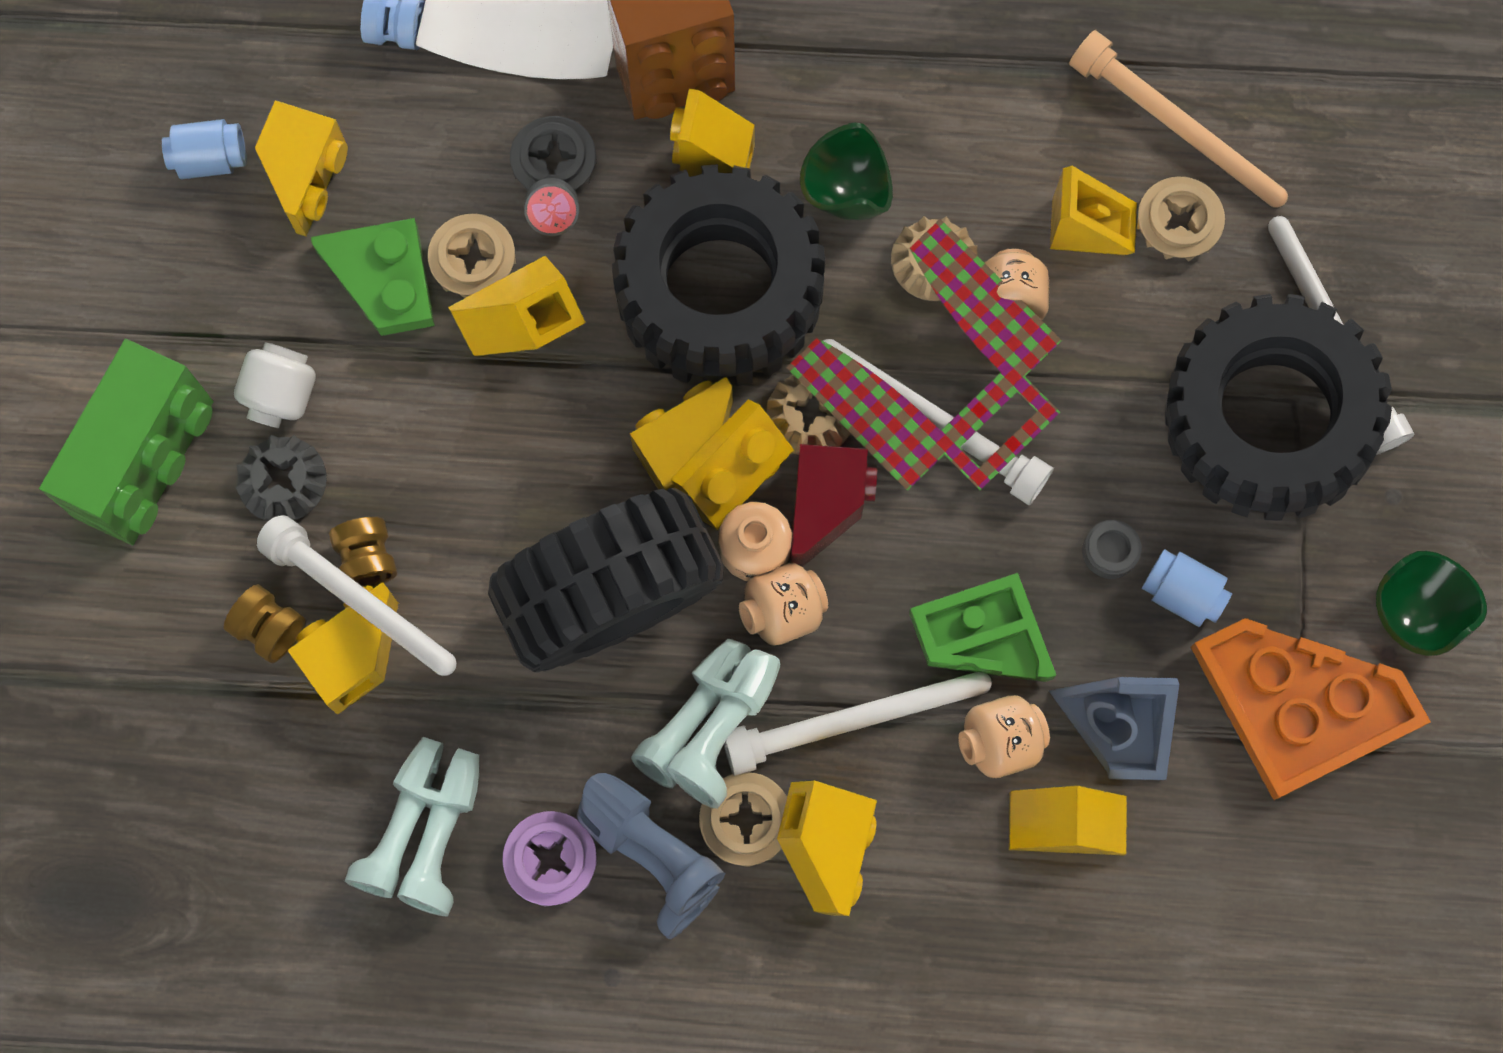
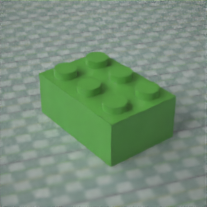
M125 338L39 489L74 519L133 546L139 534H145L152 527L158 513L157 502L166 486L174 484L180 477L185 465L184 454L194 436H200L209 425L212 417L211 406L214 401L185 365Z

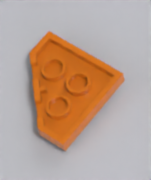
M1246 618L1195 642L1190 647L1273 800L1431 723L1403 671L1381 663L1374 665L1347 656L1345 651L1303 637L1296 639L1269 630L1267 625Z

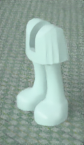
M727 639L694 669L692 675L699 684L697 689L661 731L656 735L646 738L638 745L631 756L632 762L641 772L658 784L667 788H674L677 783L697 801L708 807L718 809L727 796L726 784L715 767L719 752L740 722L747 715H756L761 710L775 683L780 668V660L776 656L755 649L751 651L750 647L741 642ZM715 708V710L713 711L707 722L704 724V726L687 744L691 735L696 730L698 725Z
M422 737L403 763L393 781V785L400 791L389 825L380 843L367 858L355 861L348 868L345 882L364 892L384 898H392L399 880V868L404 851L424 807L430 808L427 824L415 859L404 877L397 897L404 903L422 911L439 916H448L454 901L450 890L442 883L441 864L447 842L460 813H467L473 809L479 779V755L458 748L446 771L442 788L437 790L432 788L431 785L438 771L443 743Z

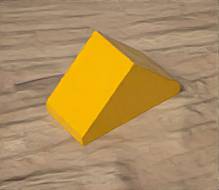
M1074 166L1063 168L1052 199L1050 249L1117 255L1135 253L1137 202Z
M1081 786L1013 790L1009 792V850L1126 855L1127 796Z

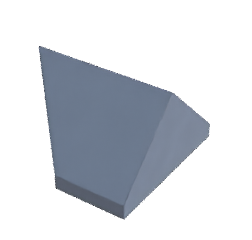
M1117 677L1049 691L1107 771L1108 779L1166 780L1179 691L1178 678Z

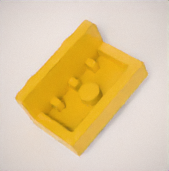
M748 399L670 480L678 490L691 497L701 520L718 530L725 516L737 506L742 505L765 480L771 478L778 471L780 464L794 449L761 405Z

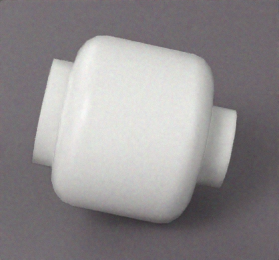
M265 342L263 350L254 349L246 354L234 389V397L240 404L249 408L247 419L279 428L282 419L297 420L304 415L316 380L314 369L306 364L307 355Z

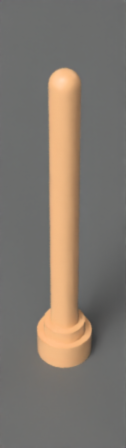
M1094 30L1082 42L1069 62L1071 67L1086 78L1090 74L1097 80L1104 77L1271 207L1278 208L1287 202L1288 194L1282 186L1116 60L1117 53L1111 49L1113 43L1097 30Z

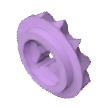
M555 811L536 813L521 821L508 836L503 851L504 873L511 887L525 900L545 907L572 901L589 886L597 865L596 848L590 833L574 817ZM565 837L566 841L562 845L564 849L561 851L560 857L571 872L567 875L562 870L558 872L555 869H550L545 875L541 874L538 880L535 881L534 879L539 873L537 870L540 867L541 861L535 855L536 852L529 848V846L533 843L539 848L542 846L550 850L555 844H560Z

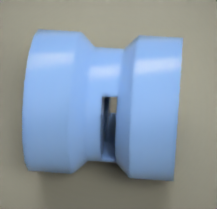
M364 0L360 28L363 42L382 45L386 41H393L400 48L418 50L420 47L415 43L425 0Z

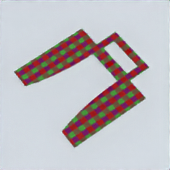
M939 219L909 249L927 281L954 320L977 348L1001 372L942 430H939L918 408L892 386L850 356L819 338H816L786 368L868 449L906 490L910 489L944 455L981 490L1060 413L1025 376L1062 340L1022 300H1009L1000 297L997 290L1003 281ZM1018 392L1037 412L979 467L960 447Z

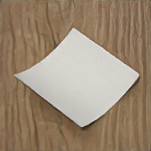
M426 0L415 43L417 46L435 54L468 65L502 73L548 79H591L605 77L608 73L613 50L607 0Z

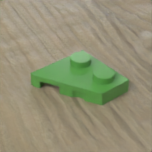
M415 218L311 237L316 253L325 261L339 279L343 288L356 301L367 319L381 336L435 326L419 231Z
M1018 573L910 608L909 615L928 666L969 672H983L991 675L1042 682L1053 680L1056 676Z

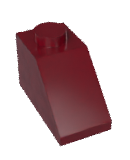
M800 444L791 563H796L801 567L805 566L862 518L864 501L875 502L877 468L867 467L868 449Z

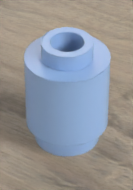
M225 119L172 125L170 137L162 138V152L166 168L168 170L175 169L181 180L232 174L234 168L246 166V148L239 123L227 124Z
M1165 549L1160 554L1141 588L1153 595L1151 601L1198 627L1202 625L1206 618L1216 623L1232 595L1231 592L1223 589L1228 579L1227 577L1180 551L1177 555H1174Z

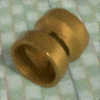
M358 518L341 523L330 530L329 536L332 548L341 557L342 564L339 569L362 587L368 585L374 587L382 582L386 583L397 576L394 558L386 552L384 544L389 536L383 518Z
M257 584L247 589L234 603L226 616L223 629L239 641L249 640L254 644L255 652L272 664L281 659L288 652L287 650L297 641L296 637L303 630L306 619L291 607L281 608L275 603L274 595Z

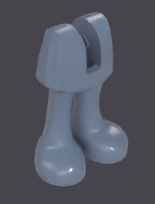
M597 773L591 776L585 784L577 812V819L610 855L615 851H619L647 869L660 882L666 892V902L659 912L657 926L667 939H672L687 928L708 906L720 888L718 884L723 880L725 873L711 859L701 856L684 842L655 824L649 818L651 801L615 776L607 773Z

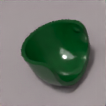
M854 122L829 131L810 148L803 161L800 171L801 191L806 200L814 207L847 220L874 218L885 213L891 207L893 186L889 166L879 142L866 125Z
M1416 551L1407 555L1384 575L1376 592V607L1384 629L1400 646L1424 656H1437L1449 652L1467 639L1485 621L1487 615V602L1478 582L1459 563L1436 552Z

